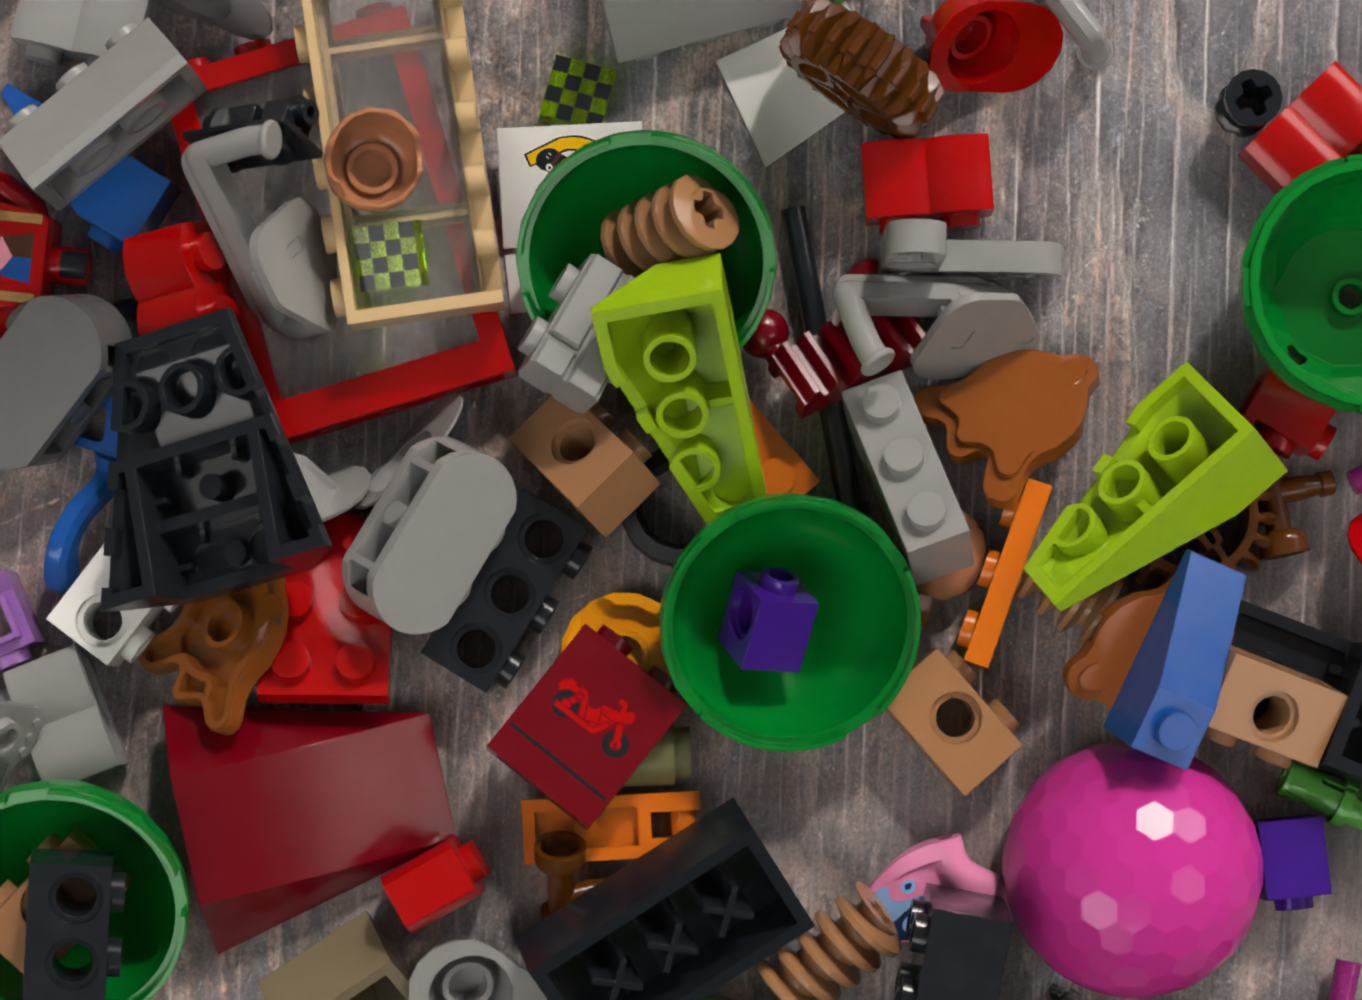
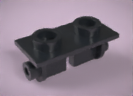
M300 94L266 101L264 110L257 103L229 108H215L209 116L205 117L202 129L184 131L182 136L192 144L241 127L261 125L270 119L276 121L282 132V147L278 156L269 160L264 158L263 155H253L228 162L227 165L231 173L271 165H288L291 162L321 158L323 154L308 139L311 127L319 120L318 106L313 100H307Z

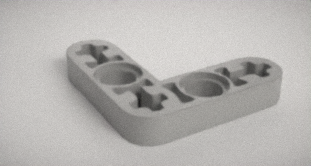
M932 219L894 220L887 223L879 241L878 274L978 277L984 280H1053L1062 277V244L1048 241L947 239V223L944 221Z

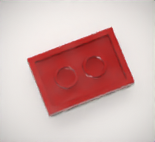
M340 514L323 522L333 547L309 571L286 577L285 590L288 603L287 631L282 647L272 665L258 680L257 696L260 703L390 704L393 628L362 610L350 599L345 590L341 573L342 559L369 514Z

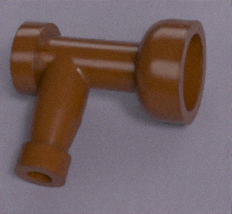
M1330 470L1316 472L1315 475H1298L1293 477H1287L1285 473L1269 487L1273 489L1275 496L1268 501L1260 502L1262 512L1276 514L1277 523L1265 526L1267 533L1263 535L1268 536L1272 544L1268 550L1257 549L1260 561L1274 560L1310 551L1306 533L1302 529L1292 527L1287 503L1303 501L1317 495L1320 497L1334 495L1336 492V482Z
M552 831L541 835L534 843L536 866L540 871L547 874L548 900L541 907V920L613 875L609 874L605 878L586 879L573 882V874L583 867L586 860V843L576 833Z

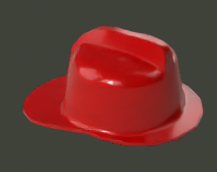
M946 0L933 15L921 16L920 28L926 35L925 41L929 52L928 67L937 74L943 90L991 93L1020 91L1038 82L1049 72L1062 50L1063 30L1060 21L1046 6L1030 1Z

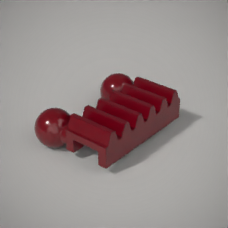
M876 258L859 260L852 265L847 273L886 275L878 274V259ZM767 308L756 331L742 348L753 357L766 359L769 364L768 371L774 379L779 376L783 378L797 399L795 411L800 419H803L842 400L841 391L910 367V357L927 332L916 317L871 316L884 346L892 348L895 352L893 361L885 369L872 376H864L861 373L862 365L852 349L842 321L836 325H833L831 320L826 322L820 331L813 336L810 331L804 332L797 343L790 346L788 343L789 328L786 320L777 311Z

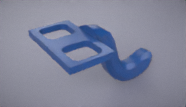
M113 393L103 405L107 413L103 439L82 433L73 444L94 451L96 462L95 475L69 502L49 536L44 560V581L47 589L61 594H65L80 575L78 554L79 545L85 530L99 511L114 497V490L107 489L109 463L116 461L118 432L111 430Z

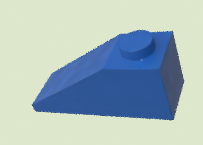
M8 83L1 93L14 115L29 105L35 104L37 107L42 105V103ZM127 155L70 202V205L77 215L92 225L86 236L111 252L120 255L125 238L157 230L181 191L171 180Z
M1186 549L1103 725L1106 729L1130 747L1188 770L1216 711L1247 575Z

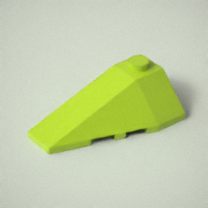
M721 253L655 264L591 307V317L605 373L615 388L620 387L636 411L637 421L646 434L650 433L668 459L669 469L705 523L728 508L766 495L767 489Z
M1187 361L1137 404L1125 421L1131 429L1112 456L1103 453L1093 467L1092 471L1097 476L1096 480L1079 503L1065 507L1023 569L1060 612L1238 515L1288 471L1258 431Z

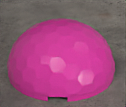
M1112 740L1082 748L1060 759L1030 786L1015 809L1002 854V875L1009 910L1026 943L1049 967L1064 978L1081 987L1107 996L1151 998L1183 990L1206 978L1237 950L1253 924L1263 887V856L1256 828L1234 788L1215 769L1195 756L1188 770H1185L1134 749L1122 740Z

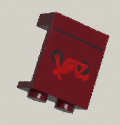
M585 623L488 743L487 750L584 829L588 830L687 705L678 698L680 693L675 688L668 674L654 665L648 672H645L627 657L633 648L617 633L605 625H602L595 632Z

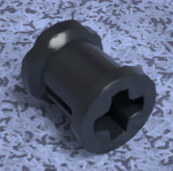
M1250 69L1240 72L1231 79L1229 84L1219 94L1218 102L1214 108L1216 121L1224 131L1234 133L1239 137L1255 135L1280 110L1283 98L1280 85L1272 75L1262 70ZM1241 95L1245 99L1256 97L1260 106L1255 112L1251 108L1240 110L1236 105V101Z

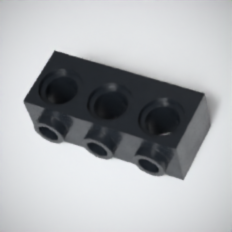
M522 488L517 495L516 512L505 528L504 537L500 544L491 551L473 581L468 597L458 606L448 624L433 631L420 653L485 693L490 694L496 683L507 689L526 658L525 655L517 651L530 629L541 634L560 603L551 597V594L563 574L574 580L589 557L593 547L584 542L590 532L589 528ZM541 523H552L558 526L563 533L561 549L557 554L549 558L534 556L529 551L527 545L530 531ZM507 577H519L527 583L530 595L526 606L515 613L502 612L494 601L496 586ZM474 631L487 632L493 638L496 647L492 661L481 668H472L467 665L460 652L463 639Z
M33 848L29 864L22 1000H106L107 977L120 978L122 937H109L111 912H124L126 872H113L114 852ZM81 877L92 883L96 890V895L85 903H71L61 895L59 886L69 878ZM78 943L90 951L92 960L83 967L69 968L59 962L55 952L65 944Z

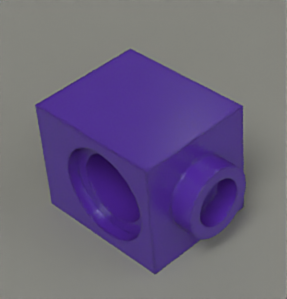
M774 566L765 567L762 569V572L736 570L718 640L741 670L800 672L819 603L801 583L800 578L790 570Z
M1304 814L1253 820L1263 856V887L1259 899L1265 901L1274 900L1275 911H1290L1313 908V896L1332 894L1323 816Z

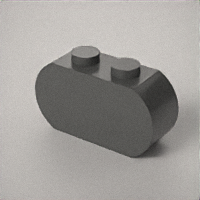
M91 294L36 297L19 305L7 318L5 323L7 331L0 339V469L15 470L61 461L113 393L115 344L131 339L132 334L125 318L116 307L105 299Z

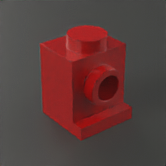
M1271 369L1258 376L1238 411L1258 431L1273 452L1285 459H1289L1291 454L1294 453L1299 457L1308 455L1318 461L1327 450L1337 431L1336 427L1329 424L1336 410L1306 399L1281 382Z

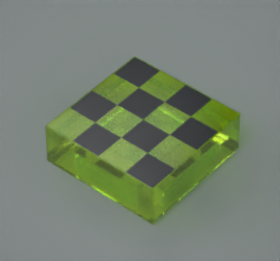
M556 54L539 114L540 119L563 125L604 123L617 78V70Z
M421 220L352 228L360 293L429 285Z

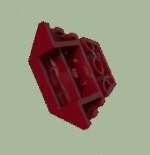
M163 704L171 784L198 904L218 954L361 885L456 835L430 712L352 709L327 711L311 710L310 708L259 709L246 708L245 706L240 728L234 734L226 736L209 729L205 722L203 707Z

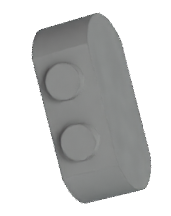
M431 437L411 446L342 559V580L350 599L362 610L391 628L405 634H426L448 624L458 606L468 597L473 581L491 551L502 541L505 528L516 512V488L506 467L497 459L451 437Z

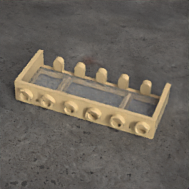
M301 0L305 24L294 25V36L300 64H311L314 87L304 88L303 96L307 100H313L319 109V120L312 127L319 126L323 154L321 158L312 159L318 191L326 189L329 191L332 214L321 216V226L326 253H337L341 278L330 279L331 297L336 318L346 317L347 325L355 333L361 332L360 330L468 314L507 311L462 0ZM366 107L395 110L415 126L421 136L424 170L420 183L404 204L382 213L358 211L341 202L340 198L333 194L327 182L323 162L325 147L334 128L346 115ZM413 221L415 237L400 238L398 222ZM383 224L385 240L400 239L402 254L417 253L419 269L404 270L402 255L387 256L385 240L370 242L368 226ZM370 242L372 258L387 256L389 272L404 271L406 287L391 288L389 272L374 274L372 258L357 260L355 244ZM374 274L376 290L361 292L359 276Z

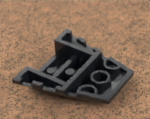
M223 308L115 344L111 430L118 432L116 461L109 463L107 489L114 490L112 528H105L103 556L111 557L109 588H101L100 611L115 612L198 603L309 571L333 545L234 311L229 308Z

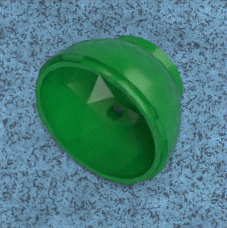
M1362 154L1347 155L1345 158L1333 159L1306 171L1273 196L1252 229L1241 258L1239 298L1244 326L1258 355L1275 376L1308 400L1337 411L1362 413ZM1347 286L1356 290L1359 296V303L1356 308L1348 309L1340 303L1338 294L1342 287ZM1288 352L1294 358L1302 362V365H1298L1294 360H1292V358L1288 355Z

